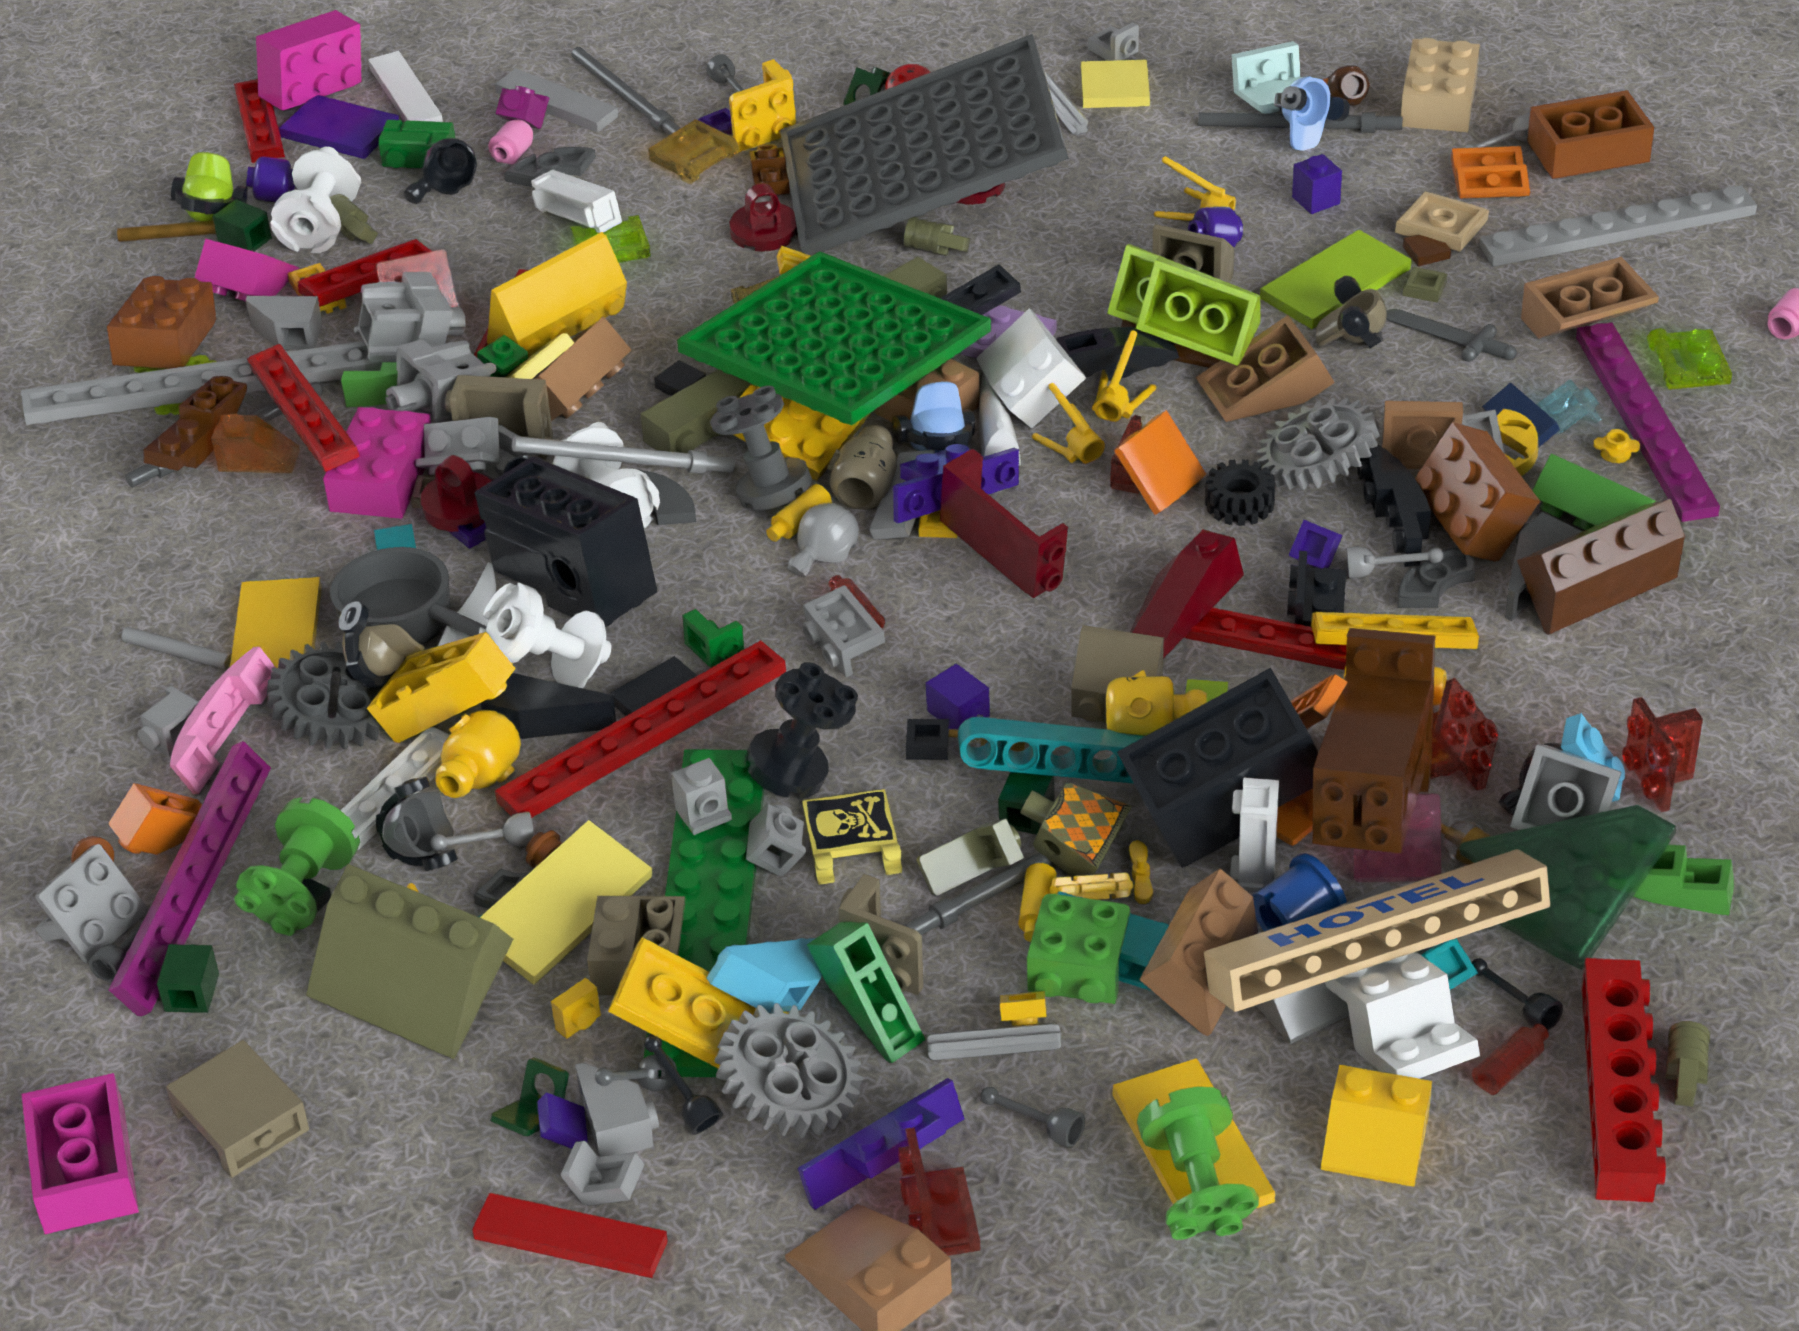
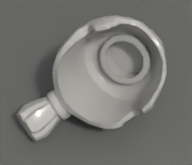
M832 503L818 504L807 510L801 518L798 528L797 545L800 552L789 560L787 567L789 571L806 577L814 561L839 563L846 560L851 547L855 548L858 541L859 529L854 515L843 506Z

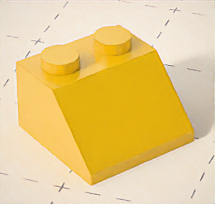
M1339 1064L1331 1099L1321 1170L1414 1187L1429 1118L1432 1081Z

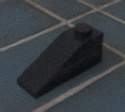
M512 673L507 679V687L498 697L481 702L482 710H493L507 717L518 730L520 739L599 731L616 722L613 695Z

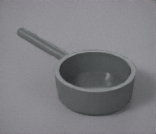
M393 547L369 552L344 566L337 573L331 584L330 596L338 618H340L342 610L348 603L360 601L368 609L366 626L398 625L421 645L432 639L444 625L469 636L479 634L480 627L486 629L485 625L450 609L447 567L437 556L421 549Z

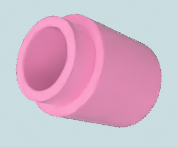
M519 119L506 122L490 139L488 144L489 152L494 160L500 163L515 164L532 145V128L528 123Z
M1799 288L1788 290L1768 315V328L1779 339L1786 340L1799 335Z

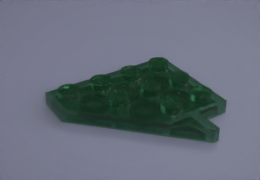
M1633 805L1462 842L1459 851L1460 855L1476 863L1518 849L1546 865L1550 907L1500 923L1499 925L1582 971L1585 958H1592L1676 834V825L1639 805Z

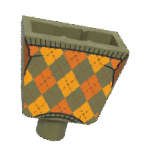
M1066 783L1055 802L1032 790L1020 813L1041 824L1033 842L1034 848L1073 877L1096 874L1132 806L1078 785Z

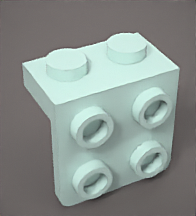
M1292 41L1232 54L1234 93L1263 114L1278 112L1280 108L1274 106L1275 94L1282 93L1291 83L1301 78L1299 45Z

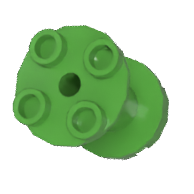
M300 797L294 798L285 804L275 823L277 837L284 846L279 855L282 864L281 868L278 869L265 865L250 866L240 873L236 884L238 891L234 897L236 905L241 910L253 913L259 919L270 924L276 933L292 936L296 930L304 929L313 923L317 914L316 902L307 887L302 884L303 880L317 876L321 868L330 870L342 869L347 864H350L360 845L359 835L355 839L352 834L355 825L351 819L337 807L320 799L312 798L308 804L300 803L303 798Z
M1192 1087L1169 1093L1170 1102L1161 1107L1159 1106L1158 1099L1149 1103L1139 1113L1137 1120L1141 1138L1148 1147L1156 1150H1170L1174 1167L1178 1171L1186 1172L1192 1191L1189 1195L1176 1201L1167 1210L1165 1221L1170 1229L1172 1238L1185 1240L1200 1232L1215 1230L1218 1236L1239 1232L1243 1228L1242 1219L1246 1218L1258 1207L1259 1197L1252 1187L1244 1184L1220 1185L1214 1163L1219 1160L1221 1154L1215 1137L1231 1124L1233 1112L1226 1094L1222 1097L1221 1091L1214 1087Z

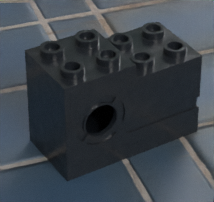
M534 456L475 491L480 516L486 525L484 533L494 571L545 593L548 607L570 617L583 611L596 613L603 620L605 627H607L614 620L632 608L640 606L643 601L658 592L638 498Z
M1271 668L1117 752L1153 820L1182 868L1240 837V814L1233 813L1232 804L1234 791L1243 790V778L1279 780L1278 807L1313 789V767L1318 756V751L1309 732Z

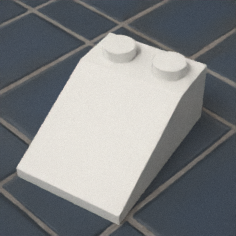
M1030 308L976 358L991 387L1003 403L1030 428H1033L1059 404L1049 389L1050 383H1055L1066 397L1086 379L1085 375Z

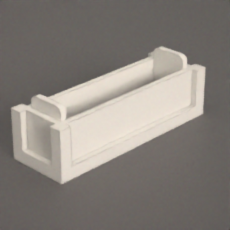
M550 170L531 181L532 187L535 188L532 191L535 207L543 213L547 211L596 229L597 233L605 232L622 222L613 190L555 170Z
M1243 778V790H1235L1233 793L1232 811L1233 813L1240 814L1239 856L1235 855L1232 857L1230 876L1233 879H1238V884L1246 891H1258L1274 880L1279 780Z

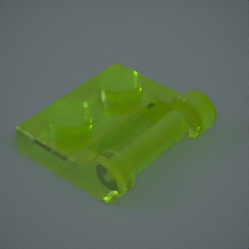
M639 215L628 216V220L622 221L620 224L603 232L609 240L618 263L651 257L650 245ZM581 225L570 227L574 246L599 234L596 232V229L590 227L582 228Z
M1657 328L1650 331L1646 339L1649 348L1656 352L1664 370L1663 380L1668 389L1731 384V369L1712 329H1694L1692 331L1668 333L1663 328ZM1671 350H1678L1687 371L1678 366Z

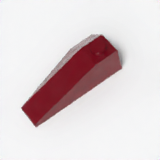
M1204 529L1201 530L1156 575L1130 633L1164 638V659L1192 630L1191 628L1197 625L1244 576L1235 538Z

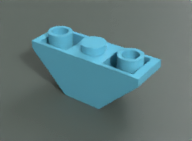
M816 938L728 946L718 955L717 962L708 974L707 980L716 988L755 1008L758 1005L763 1006L768 1013L771 1012L775 1003L780 1005L783 1012L790 1011L793 1005L797 1006L798 1010H801L822 976L807 946L808 943Z

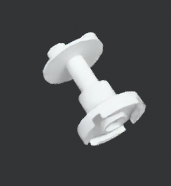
M322 147L320 150L304 153L296 160L292 176L294 185L298 190L284 193L276 201L272 209V220L270 222L272 231L278 240L291 250L298 252L300 248L312 249L310 253H322L332 247L339 235L341 221L339 213L331 203L330 197L336 194H343L352 202L357 196L361 185V177L356 173L352 165L331 147Z
M602 422L593 423L587 428L578 430L567 439L560 440L624 447L623 441L617 433L609 429ZM554 456V465L638 498L644 528L652 521L653 518L650 514L654 507L658 510L660 499L659 491L646 473L637 469H619L622 462Z
M509 583L501 587L493 595L485 608L482 617L489 620L486 629L480 627L479 634L486 632L511 663L518 662L528 652L536 655L543 654L546 650L552 652L551 668L557 683L583 688L599 664L606 662L611 653L612 646L606 640L605 625L600 616L593 612L583 611L575 614L560 630L556 628L552 617L543 614L542 598L536 589L518 583V585Z

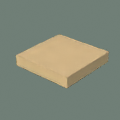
M1425 191L1398 219L1395 233L1408 237L1415 235L1429 237L1445 242L1450 249L1460 252L1486 223L1489 210Z

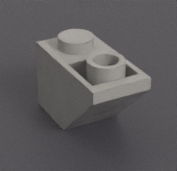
M247 296L246 304L251 327L273 345L281 344L284 349L299 350L316 347L323 324L318 296Z

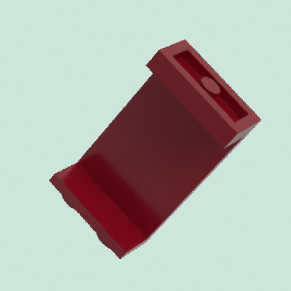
M973 448L943 465L940 521L1032 598L1045 591L1050 592L1056 589L1063 580L1068 526L1061 523L1040 537L981 489L983 456Z

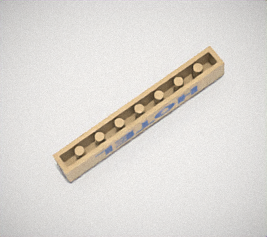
M1516 849L1204 951L1209 993L1234 1012L1548 908L1550 907L1547 866Z

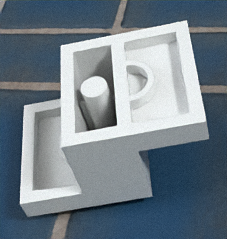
M1417 952L1325 982L1326 987L1348 1005L1355 1050L1380 1072L1420 1079L1480 1056L1478 1040L1454 1023L1447 974Z

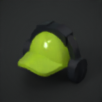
M210 152L195 153L190 159L185 178L175 176L171 187V201H176L181 205V209L186 210L189 216L197 222L213 220V215L235 199L247 203L248 198L247 187L237 186L233 191L229 161L221 155Z

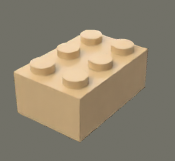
M1433 38L1412 40L1402 94V127L1468 132L1477 80L1480 44H1473L1467 41H1437Z

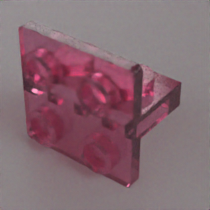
M1436 793L1418 794L1401 854L1353 849L1354 880L1356 882L1421 881L1441 874L1440 796Z

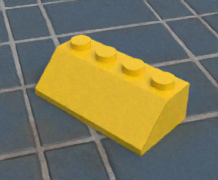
M601 232L492 289L487 343L491 344L505 335L527 350L528 357H530L540 347L562 333H567L569 337H572L591 326L603 316L606 318L609 315L619 313L625 304L627 281L607 236Z

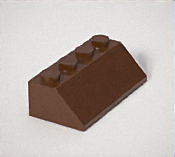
M1670 498L1640 506L1518 559L1519 568L1544 632L1547 635L1552 634L1677 578L1685 534Z

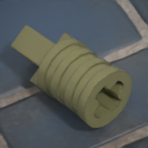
M336 194L331 196V203L340 216V232L351 241L357 237L372 244L378 232L367 223L369 216L345 195Z
M912 217L906 225L904 246L947 256L949 248L968 252L971 239L954 235L953 225L937 224V222H928L924 219L919 220L918 217Z
M1681 1021L1673 1024L1668 1031L1669 1043L1665 1078L1676 1080L1674 1104L1693 1107L1697 1083L1707 1084L1710 1031L1700 1023Z

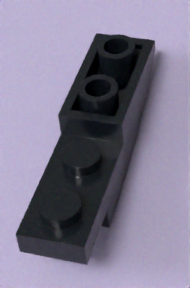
M1136 327L1092 329L1056 338L1057 342L1086 378L1096 372L1105 370L1108 380H1112L1131 331H1136L1137 337L1121 378L1129 377L1135 372L1150 367L1163 366L1169 361L1179 358L1173 342L1138 330Z
M1378 444L1377 447L1370 448L1371 457L1360 458L1362 466L1357 467L1358 478L1365 479L1363 483L1365 504H1372L1375 518L1386 517L1387 527H1394L1392 532L1394 553H1421L1422 540L1429 539L1431 509L1428 501L1410 471L1395 456ZM1421 561L1403 563L1404 567L1419 566Z

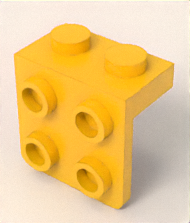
M775 59L762 63L763 84L736 92L729 98L734 148L738 152L780 139L781 129L796 124L793 79L787 69H783Z

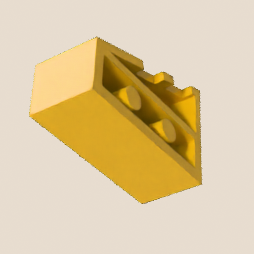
M486 632L408 656L366 709L393 741L400 743L487 699L492 700L498 697L506 689V681L516 668Z

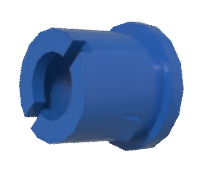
M1307 853L1298 854L1291 860L1289 864L1290 869L1252 895L1256 920L1264 932L1329 911L1347 902L1344 891L1335 876L1316 857Z

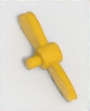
M1135 840L1129 845V855L1133 864L1131 873L1135 881L1134 898L1139 904H1147L1153 898V887L1149 879L1150 865L1147 863L1148 849L1143 842Z

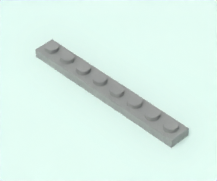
M1742 185L1729 186L1725 189L1705 193H1695L1674 199H1663L1659 202L1643 205H1632L1623 209L1597 212L1593 215L1577 218H1566L1557 222L1531 225L1511 231H1500L1495 234L1480 236L1479 248L1493 267L1756 214L1757 204Z

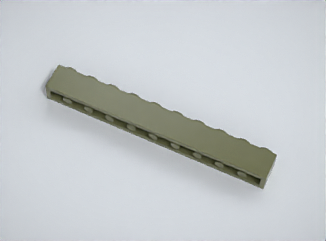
M918 256L884 275V277L937 298L947 294V274ZM719 369L640 413L643 441L659 451L688 453L689 450H694L695 447L709 439L721 435L713 431L710 423L713 415L718 411L716 407L717 402L728 396L740 398L751 383L731 374H726Z

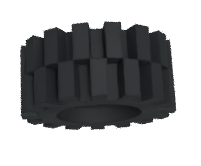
M1234 459L1229 460L1228 466L1221 462L1217 464V470L1212 468L1209 471V476H1206L1205 506H1207L1209 514L1214 513L1216 520L1220 521L1224 517L1225 524L1232 525L1233 520L1238 521V526H1245V520H1249L1251 525L1258 523V517L1264 520L1268 517V513H1272L1275 503V477L1273 474L1270 475V470L1267 467L1261 469V463L1254 462L1251 466L1249 465V460L1242 459V464H1236ZM1234 491H1244V492H1248V493L1238 494V493H1233V492H1234Z

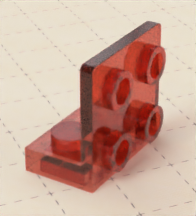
M915 1127L906 1128V1146L898 1147V1157L902 1176L908 1175L907 1177L900 1178L903 1204L909 1207L910 1213H914L908 1215V1225L922 1232L948 1256L981 1251L980 1237L964 1168L956 1167L924 1172Z

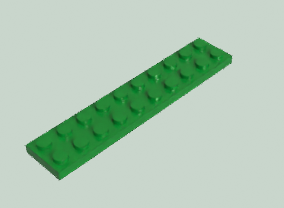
M684 749L682 768L707 758L712 760L725 778L727 807L732 815V820L696 835H693L677 811L675 815L665 896H685L678 956L708 972L712 970L717 962L718 955L726 947L731 945H748L756 864L746 860L750 822L763 809L765 789L748 772L750 763L748 760L745 763L747 750ZM662 1040V1049L666 1055L673 1059L681 1077H716L718 1068ZM645 1048L643 1059L649 1055H655L654 1052H649ZM661 1070L658 1071V1077H661Z

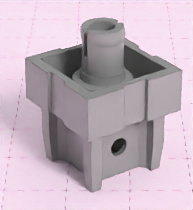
M403 272L401 282H379L362 285L361 293L363 300L359 323L355 325L354 333L355 335L362 336L368 348L367 358L369 361L397 362V346L423 339L431 347L445 344L447 335L460 336L464 333L465 315L460 307H450L445 296H442L438 289L439 286L431 272Z
M421 339L397 346L396 370L398 371L397 386L387 389V406L389 410L430 414L431 423L452 421L451 412L446 411L445 399L447 391L453 389L457 375L490 377V374L496 372V365L493 363H482L471 353L467 341L449 342L431 347Z

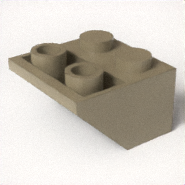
M597 896L587 963L590 982L597 987L598 995L616 994L635 947L642 937L676 955L679 954L685 896Z

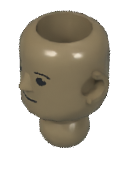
M870 425L865 427L859 433V436L848 440L840 451L836 449L827 469L832 471L829 481L832 493L846 507L859 510L873 509L879 506L881 499L889 491L897 469V460L892 449V435L883 426Z

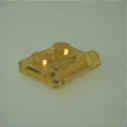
M697 119L648 149L650 161L678 174L680 179L688 184L698 180L701 173L724 158H732L740 151L739 145L733 137ZM712 147H715V149H713L712 151L708 152L707 154H705V155L702 156L701 158L697 159V160L694 161L693 163L690 162V161H692L693 159H695L696 157H698V156H700L701 154H703L704 152H706L707 150L711 149Z

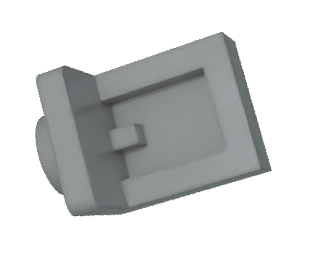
M1132 22L1119 30L1110 26L1088 38V50L1108 61L1125 60L1139 52V25Z
M586 1141L575 1142L561 1176L583 1205L590 1206L628 1201L645 1164L636 1152L597 1157Z

